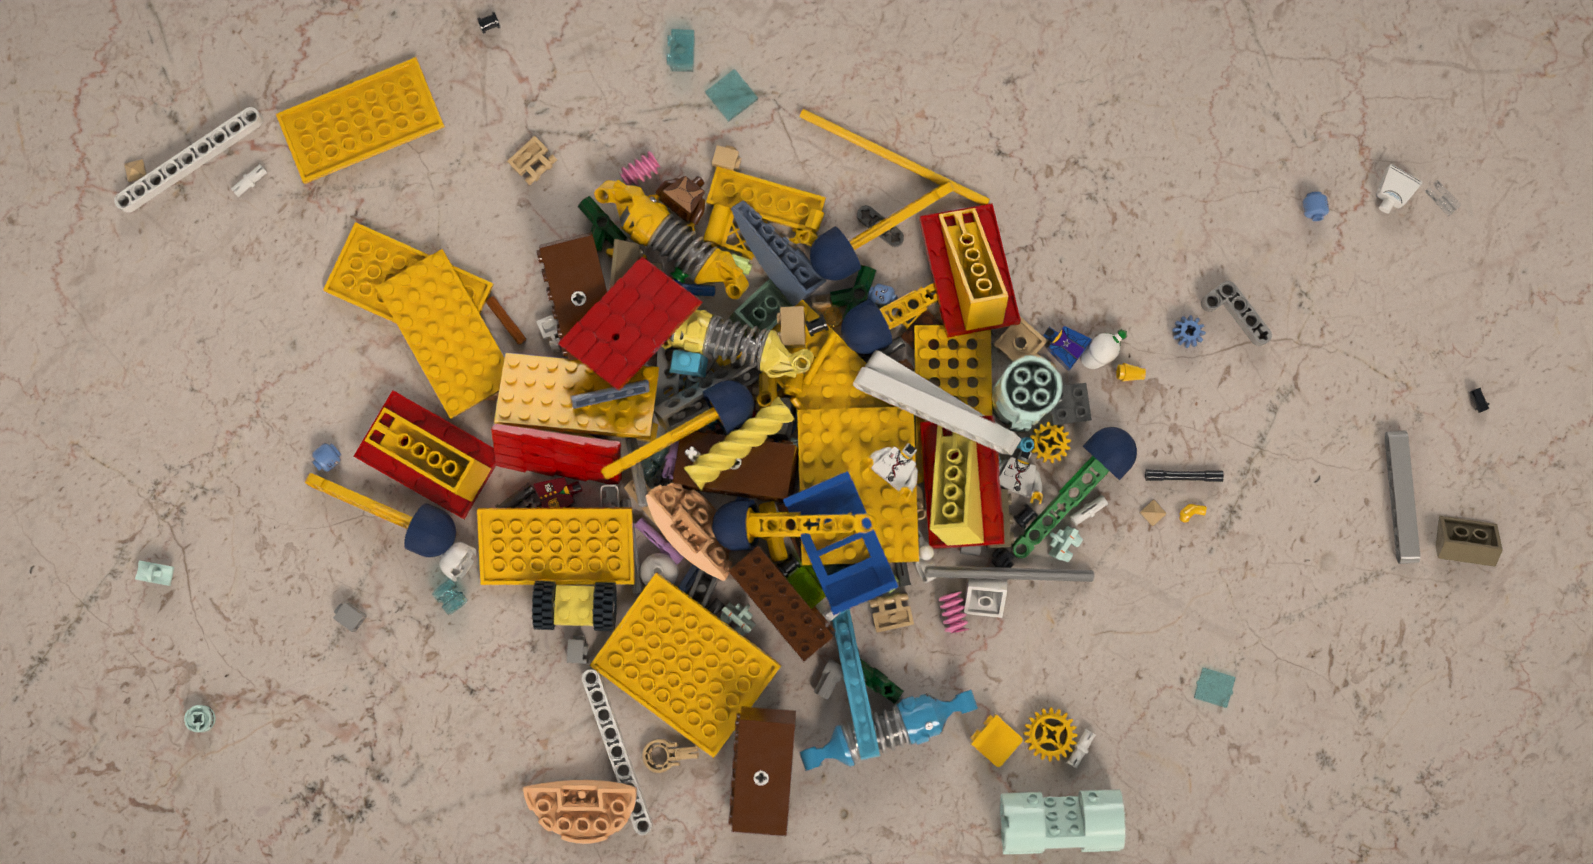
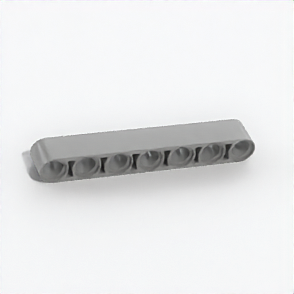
M1406 430L1386 432L1385 449L1396 559L1398 564L1419 563L1420 547L1408 433Z

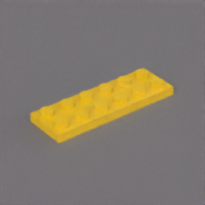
M717 166L706 204H718L731 209L744 200L762 216V220L790 228H797L802 231L806 229L805 225L811 209L823 211L826 197Z

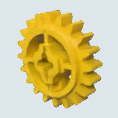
M1052 707L1049 708L1048 713L1044 708H1041V715L1035 711L1036 718H1028L1031 721V725H1024L1029 728V731L1023 732L1024 735L1029 736L1024 742L1031 743L1027 749H1035L1033 755L1037 756L1040 753L1041 760H1044L1045 756H1047L1049 762L1052 761L1053 756L1059 761V754L1066 758L1065 750L1073 751L1069 745H1076L1072 738L1078 736L1072 733L1077 728V726H1070L1073 719L1066 720L1068 713L1065 712L1060 715L1061 709H1057L1054 713ZM1053 718L1061 723L1050 726L1045 719ZM1039 724L1041 726V735L1036 739L1035 731ZM1047 729L1055 732L1053 733L1054 740L1049 737L1046 738L1048 735ZM1065 729V740L1063 744H1061L1059 736L1060 733ZM1045 743H1051L1055 750H1045L1040 746Z

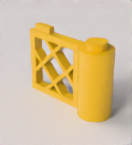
M714 204L703 237L704 242H711V248L720 246L741 253V257L752 261L753 257L755 258L754 254L746 250L743 244L746 240H741L737 232L740 229H735L732 223L734 218L732 210L728 207ZM735 233L739 243L734 246L726 244L727 237Z

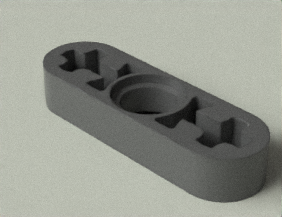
M868 205L861 206L857 212L858 220L868 229L885 219ZM868 210L870 212L869 216L872 219L874 216L878 218L870 225L871 220L869 218H862V211L866 212ZM896 226L892 228L890 233L894 236L898 234L899 242H892V237L889 234L885 237L884 235L888 231L878 236L891 247H899L904 241L903 232Z

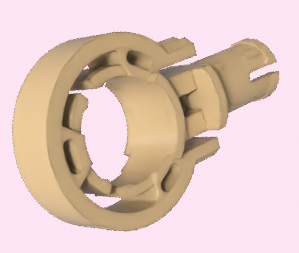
M655 739L645 746L642 754L643 762L653 772H665L673 766H680V761L678 760L698 759L699 753H691L699 751L698 746L669 748L677 747L679 743H671L666 739ZM657 742L660 744L655 745L654 748L662 747L667 753L666 762L662 765H656V767H662V769L652 766L655 765V762L652 760L654 748L652 747L649 750L650 746Z

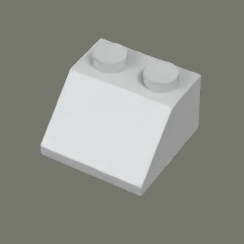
M967 578L964 613L1002 618L1007 595V579Z

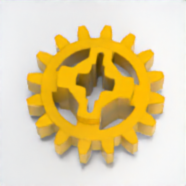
M1047 422L1046 427L1040 424V430H1033L1036 435L1030 436L1034 442V449L1031 453L1038 454L1036 459L1042 457L1043 463L1049 459L1050 464H1053L1055 458L1058 462L1061 461L1060 455L1063 457L1067 456L1065 450H1070L1071 447L1067 446V443H1070L1071 439H1066L1069 432L1063 433L1064 426L1057 428V425L1051 426L1050 422ZM1050 430L1047 436H1039L1042 432ZM1057 433L1061 436L1062 442L1058 440ZM1051 438L1052 443H1055V445L1048 447V443L1045 441ZM1038 444L1042 446L1043 453L1038 448ZM1052 450H1060L1056 455H1050Z

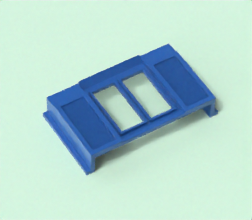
M848 471L783 499L789 512H800L801 515L867 514ZM867 517L863 519V526L867 529L871 528L870 519ZM827 518V519H825L824 524H826V523H828V522H830V521H833V520L830 519V518ZM809 519L806 522V526H809V529H811L812 526H819V522L812 523ZM874 530L856 533L818 551L810 534H801L800 538L829 602L833 616L899 587ZM863 538L871 557L828 576L819 556Z

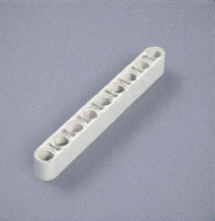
M253 107L244 109L118 193L114 199L115 205L125 212H133L259 128L263 123V116ZM256 114V119L249 121L250 116ZM240 125L239 131L233 132L234 127ZM224 135V140L218 143V137ZM204 146H209L208 151L206 153H202V148ZM192 156V162L186 164V159ZM173 167H177V171L174 174H170V170ZM161 177L160 183L155 185V179ZM145 188L144 194L139 196V190ZM128 198L129 203L123 206V201Z
M878 350L873 352L865 365L869 369H873L974 415L985 416ZM1017 436L1008 455L1012 456L1021 441L1020 437Z
M867 367L861 368L853 383V386L862 392L1000 453L1009 454L1017 438V435L1009 429Z
M595 669L586 670L582 675V682L617 782L622 784L632 783L637 789L636 802L642 805L640 812L632 811L630 819L636 833L646 835L652 829V819L601 674ZM590 672L596 675L597 679L594 683L587 681V675ZM595 691H600L603 694V699L600 702L595 701L593 698ZM602 709H606L609 712L607 720L600 718L599 713ZM608 728L615 729L616 736L614 738L607 737L606 730ZM614 746H619L622 749L620 757L613 755L612 750ZM620 765L628 766L629 773L627 775L620 774ZM639 821H646L649 826L648 829L645 831L639 829Z

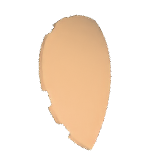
M679 484L659 485L649 491L646 499L650 512L658 528L670 544L683 557L701 570L723 581L726 580L732 562L729 561V552L731 550L722 546L714 536L712 523L717 511L712 504L697 491H688Z
M566 780L523 787L528 808L530 811H534L539 818L538 823L549 832L554 831L561 835L563 840L581 844L606 840L615 832H619L628 822L634 810L637 789L634 786L601 780Z

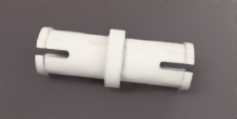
M259 164L249 174H244V178L231 187V190L240 197L251 186L254 187L255 183L268 172Z
M1100 495L1089 504L1085 503L1083 508L1070 515V519L1077 526L1088 517L1092 518L1095 516L1094 513L1107 506L1108 502L1103 495Z
M1085 729L1079 742L1074 745L1075 749L1066 763L1077 769L1084 755L1089 752L1088 748L1096 734Z

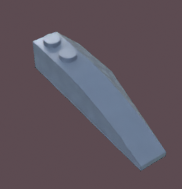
M744 200L731 208L738 227L755 258L775 286L779 288L794 307L826 282V279L815 272L805 254L797 248L795 250L788 244L789 240L785 236L781 238L774 232L776 228L771 224L764 223L762 216Z

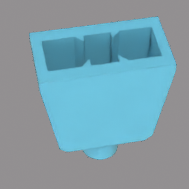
M673 350L669 372L705 378L708 358L699 353Z

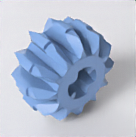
M1192 315L1188 316V319L1183 316L1181 317V322H1175L1178 328H1173L1172 332L1178 333L1173 337L1174 339L1180 338L1178 345H1182L1185 342V348H1189L1190 343L1193 347H1196L1197 342L1201 343L1203 341L1201 336L1205 335L1206 332L1200 329L1205 325L1197 324L1200 321L1199 318L1193 321ZM1187 327H1188V330H1189V329H1192L1193 332H1192L1191 334H1188V335H1187V334L1185 333V331L1187 330Z

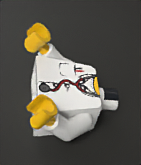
M909 443L902 451L896 447H886L863 458L859 464H867L868 467L865 471L871 468V470L899 491L898 497L904 494L907 497L905 501L909 500L917 484L918 470L915 467L916 463L911 459L917 451L915 447Z
M1020 450L1018 459L1010 457L1008 460L1003 459L999 462L1001 488L1028 498L1031 497L1030 503H1033L1034 499H1038L1040 505L1043 499L1042 482L1036 466L1029 463L1032 453Z

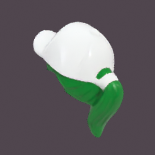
M1120 329L1117 334L1102 333L1097 335L1082 353V364L1089 369H1096L1113 361L1120 352L1121 340L1127 338V331Z

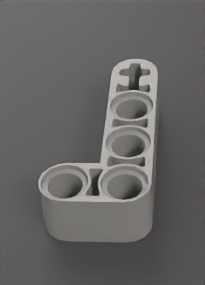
M1223 282L1201 300V306L1207 312H1212L1223 304L1254 345L1263 346L1271 340L1272 333L1233 282ZM1225 286L1230 289V295H1225L1222 291V288ZM1207 298H1213L1215 306H1209ZM1234 302L1241 303L1242 310H1236ZM1246 317L1253 319V326L1246 323ZM1258 326L1259 328L1253 332L1252 330ZM1263 333L1264 337L1260 340L1258 336Z

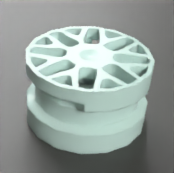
M195 705L185 713L184 722L186 727L192 732H206L214 726L216 717L210 707Z

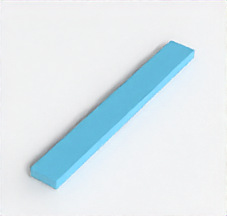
M850 609L836 616L832 622L860 759L864 760L880 756L851 613Z

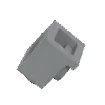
M573 635V639H568L567 663H588V659H584L585 655L588 656V644H585V636Z

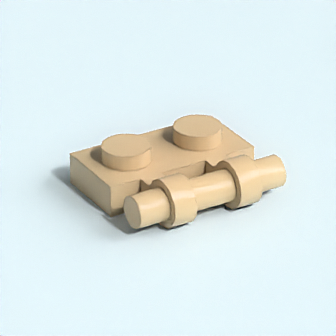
M534 136L507 162L520 176L526 171L529 173L525 181L530 186L534 181L537 182L547 169L550 170L557 159L554 155L546 159L544 155L548 152V149ZM540 160L542 164L534 171L531 167Z
M897 592L893 593L892 596L876 597L877 599L869 600L871 608L879 607V612L872 614L876 633L914 625L911 607H902L901 601L909 600L907 592L901 594ZM896 604V609L885 611L884 605Z

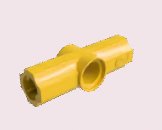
M765 372L759 374V395L757 396L759 411L764 407L771 406L774 399L777 398V377L770 378ZM771 399L770 403L765 405V402Z
M770 501L760 504V513H777L775 502ZM770 519L767 524L768 528L775 530L777 523L775 520ZM762 537L764 540H767L772 562L788 558L783 540L784 537Z

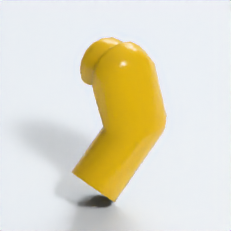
M1188 504L1180 511L1179 519L1181 522L1186 523L1189 522V518L1194 514L1205 516L1207 507Z

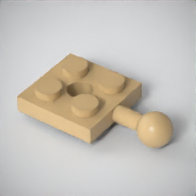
M1020 316V324L1009 326L993 344L1012 362H1015L1025 357V355L1042 358L1037 352L1048 341ZM1023 338L1026 342L1025 347H1017L1015 340ZM1049 361L1050 364L1054 366V368L1056 369L1055 363Z

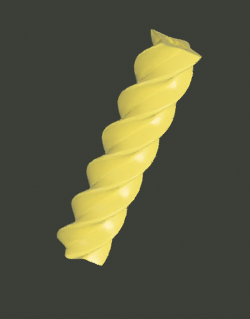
M777 397L771 406L762 408L755 418L746 420L739 430L729 433L724 442H719L712 446L708 454L699 456L693 465L685 467V470L700 490H702L705 483L717 479L721 471L730 469L735 464L736 459L746 457L752 447L763 444L768 435L779 432L783 423L793 421L794 417L790 413L789 408Z

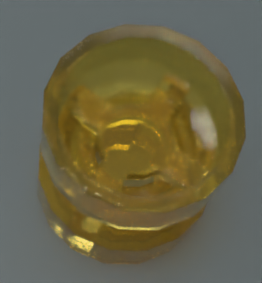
M829 307L825 310L823 316L826 323L831 328L838 327L842 322L841 310L837 307Z

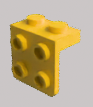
M994 714L993 716L989 715L984 720V726L980 731L977 729L971 735L970 739L972 740L969 743L996 767H1001L1022 743L1023 739L997 714Z

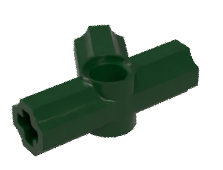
M590 196L584 198L577 206L593 224L590 232L593 234L597 252H602L606 239L613 247L615 239L622 241L628 239ZM600 219H607L605 226L601 227L598 225Z
M861 265L854 287L830 292L833 309L847 306L842 318L843 320L852 308L867 301L877 270ZM858 290L864 291V298L856 299L854 297L855 292Z
M860 659L865 685L895 704L904 690L890 681L878 669L871 667Z

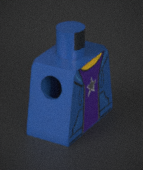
M1049 326L1043 334L1045 338L1052 342L1047 348L1048 352L1068 371L1073 367L1092 340L1066 326H1063L1059 333Z

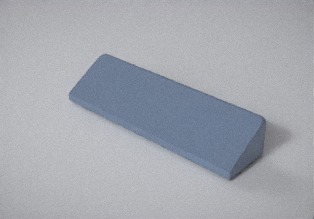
M644 379L626 383L620 391L614 387H608L572 395L570 398L573 409L649 392V381Z

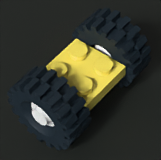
M536 581L534 583L532 599V624L534 630H554L556 625L593 626L594 631L615 630L617 615L616 583L596 582L595 586L556 585V581Z

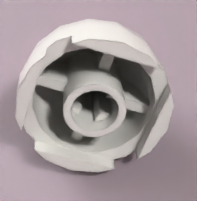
M463 542L453 543L445 553L440 555V569L443 574L455 582L458 581L457 577H464L474 562L471 558L473 554L476 556V549Z
M664 553L649 555L642 562L640 568V577L646 586L656 572L672 584L676 582L679 575L678 566L674 560Z

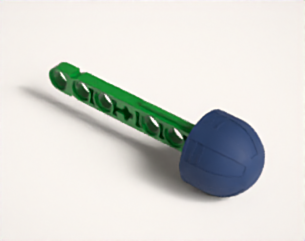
M1117 427L1103 428L1097 431L1083 445L1092 455L1091 458L1060 489V493L1025 529L1024 535H1020L1014 541L1012 552L1016 557L1025 558L1034 550V545L1039 544L1066 514L1092 491L1109 471L1118 480H1121L1132 468L1137 457V447L1134 439L1128 432ZM1091 467L1095 472L1098 473L1097 475H1095V473L1090 470ZM1086 473L1092 475V480L1089 483H1083L1082 477ZM1074 487L1078 488V495L1076 497H1070V489ZM1057 504H1063L1065 508L1063 510L1058 509ZM1053 510L1058 516L1055 517L1050 511ZM1045 516L1052 517L1050 525H1043L1042 520ZM1032 530H1038V538L1030 539L1029 533ZM1019 544L1026 545L1025 552L1017 553L1016 547Z

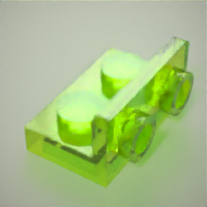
M803 565L787 578L810 608L816 606L826 597L813 565Z

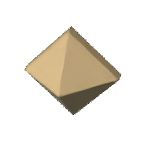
M143 159L124 164L128 182L139 180L147 175Z
M812 295V308L820 312L830 308V295Z
M1152 500L1139 512L1152 527L1167 514L1155 500Z

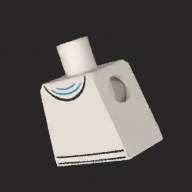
M1390 164L1383 173L1376 196L1383 200L1379 209L1384 213H1389L1393 206L1400 209L1423 182Z

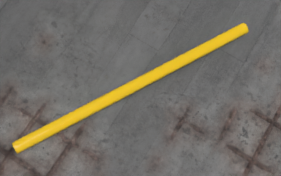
M803 109L800 113V118L936 184L942 185L950 181L954 187L953 192L980 205H986L990 201L989 198L812 112Z

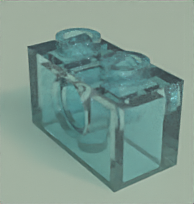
M671 29V35H668L667 46L671 47L670 54H667V65H670L671 71L694 72V30ZM683 47L686 50L683 54H678L676 49Z

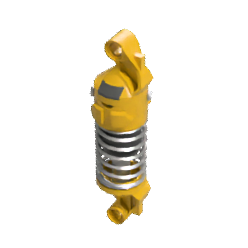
M607 180L595 190L594 197L598 202L616 204L620 218V228L635 243L643 244L647 248L652 247V251L658 250L660 257L663 255L669 256L667 262H670L672 259L677 260L674 267H678L685 258L688 262L682 269V273H685L691 264L696 266L689 275V278H692V281L696 284L723 282L726 294L731 299H739L748 289V280L743 274V270L736 266L730 252L722 251L719 248L717 249V247L710 250L711 242L703 244V237L696 238V231L688 233V226L682 227L680 220L674 221V216L668 212L667 207L662 203H656L657 200L654 197L649 198L646 196L641 187L625 185L620 180Z

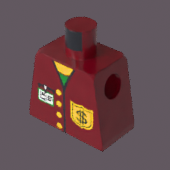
M565 477L534 484L543 508H569L576 503L573 495L583 491L579 481L568 484Z

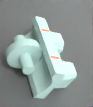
M1066 526L1064 531L1059 529L1057 534L1051 532L1049 536L1053 540L1049 545L1053 548L1048 555L1055 559L1069 562L1073 556L1067 550L1070 544L1078 547L1083 541L1078 534L1079 531Z
M139 560L135 579L171 586L175 567Z
M729 602L722 610L723 613L720 619L726 624L733 620L738 624L734 630L742 636L749 633L756 625L751 620L753 615L748 611L751 607L749 604L744 608L740 603L734 606Z

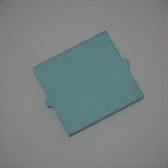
M1202 668L1199 681L1196 682L1197 688L1194 698L1227 708L1230 696L1233 695L1232 689L1236 677Z

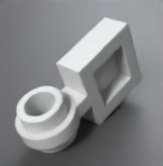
M553 315L536 321L543 339H552L549 341L552 351L560 352L562 347L558 343L561 339L555 337V335H558L556 328L558 324L557 319L554 320Z

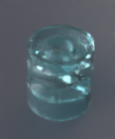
M451 579L443 583L432 593V596L438 603H443L442 608L448 616L456 612L468 601L462 592L457 591L458 586Z

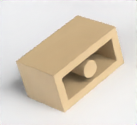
M804 306L780 307V313H777V324H781V332H777L781 342L785 348H806Z

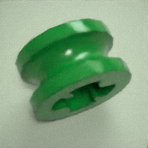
M674 267L675 271L670 274L681 283H685L684 279L688 278L689 275L686 272L682 273L681 268Z

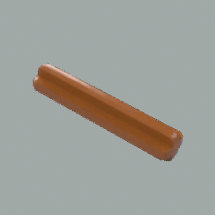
M492 296L487 299L486 304L518 345L523 344L527 340L496 298Z

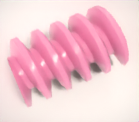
M650 151L647 152L648 158L641 155L642 162L635 159V166L628 163L629 170L625 167L621 168L622 174H619L626 185H632L633 183L639 186L638 179L645 182V175L652 178L651 171L658 174L657 168L661 169Z
M962 592L943 595L939 598V601L945 602V604L940 606V609L946 610V612L942 613V616L948 617V619L943 621V624L949 625L945 632L956 633L969 630V628L963 627L968 624V621L962 620L967 615L960 612L965 608L964 605H959L963 598L957 597Z

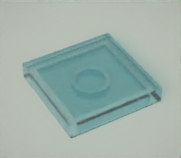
M735 69L705 91L706 95L728 122L758 100V97Z

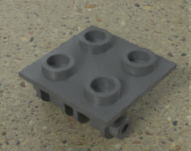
M1086 383L1062 386L1061 396L1057 404L1051 409L1053 425L1092 420Z

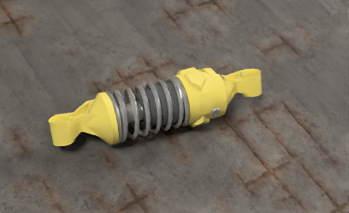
M697 309L662 345L664 349L674 347L679 351L699 353L705 356L711 353L714 358L722 356L723 361L729 356L732 363L735 362L737 356L742 352L740 358L741 366L744 365L748 353L751 354L750 368L753 367L755 358L758 356L757 369L765 372L770 378L784 375L795 378L797 373L807 371L814 360L813 353L808 349H802L790 354L774 330L770 331V329L767 330L765 328L759 333L757 326L750 330L748 323L741 327L739 321L733 324L730 319L723 321L721 316L717 318L714 314ZM746 328H747V337H745V332H744ZM756 330V338L752 339V335ZM799 358H804L807 363L801 362Z

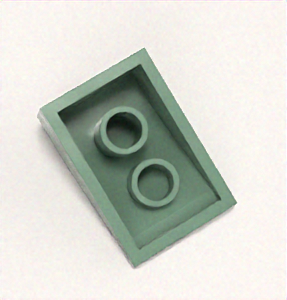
M769 279L741 304L729 319L733 324L739 321L741 327L748 323L750 330L757 326L759 333L765 328L771 331L777 325V313H780V307L794 306L787 300L779 288L775 286L773 281ZM746 328L745 331H744V332H745V337H747V328ZM756 330L752 335V339L756 338Z

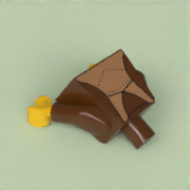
M682 176L680 179L665 180L655 191L656 194L649 195L648 197H654L657 200L656 203L661 201L685 222L690 221V224L685 226H690L695 231L694 226L698 225L705 210V199L703 198L705 191L701 188L705 182L699 176H696L693 180H690L687 176Z

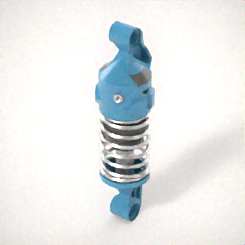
M972 690L955 695V698L951 701H940L928 693L920 697L911 696L901 700V703L897 704V706H892L891 711L887 712L884 709L883 714L880 715L875 712L873 723L879 750L886 754L887 747L895 751L896 746L903 748L905 743L907 745H920L928 742L931 737L942 734L947 719L953 712L961 711L964 714L978 709ZM850 722L847 724L849 737L845 726L841 725L840 727L838 725L834 729L830 742L823 748L812 747L799 752L805 771L822 766L821 762L825 759H836L848 767H853L860 763L856 734Z

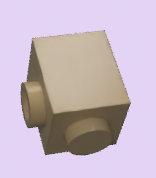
M717 145L712 160V167L716 168L718 166L735 171L736 168L739 169L742 158L739 157V151H736L737 148L726 145V147Z

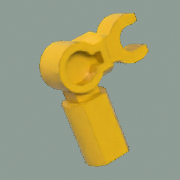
M811 209L805 225L806 229L801 231L793 228L792 231L796 233V236L789 238V241L794 244L802 243L812 247V244L818 238L816 232L819 231L824 213L817 209Z

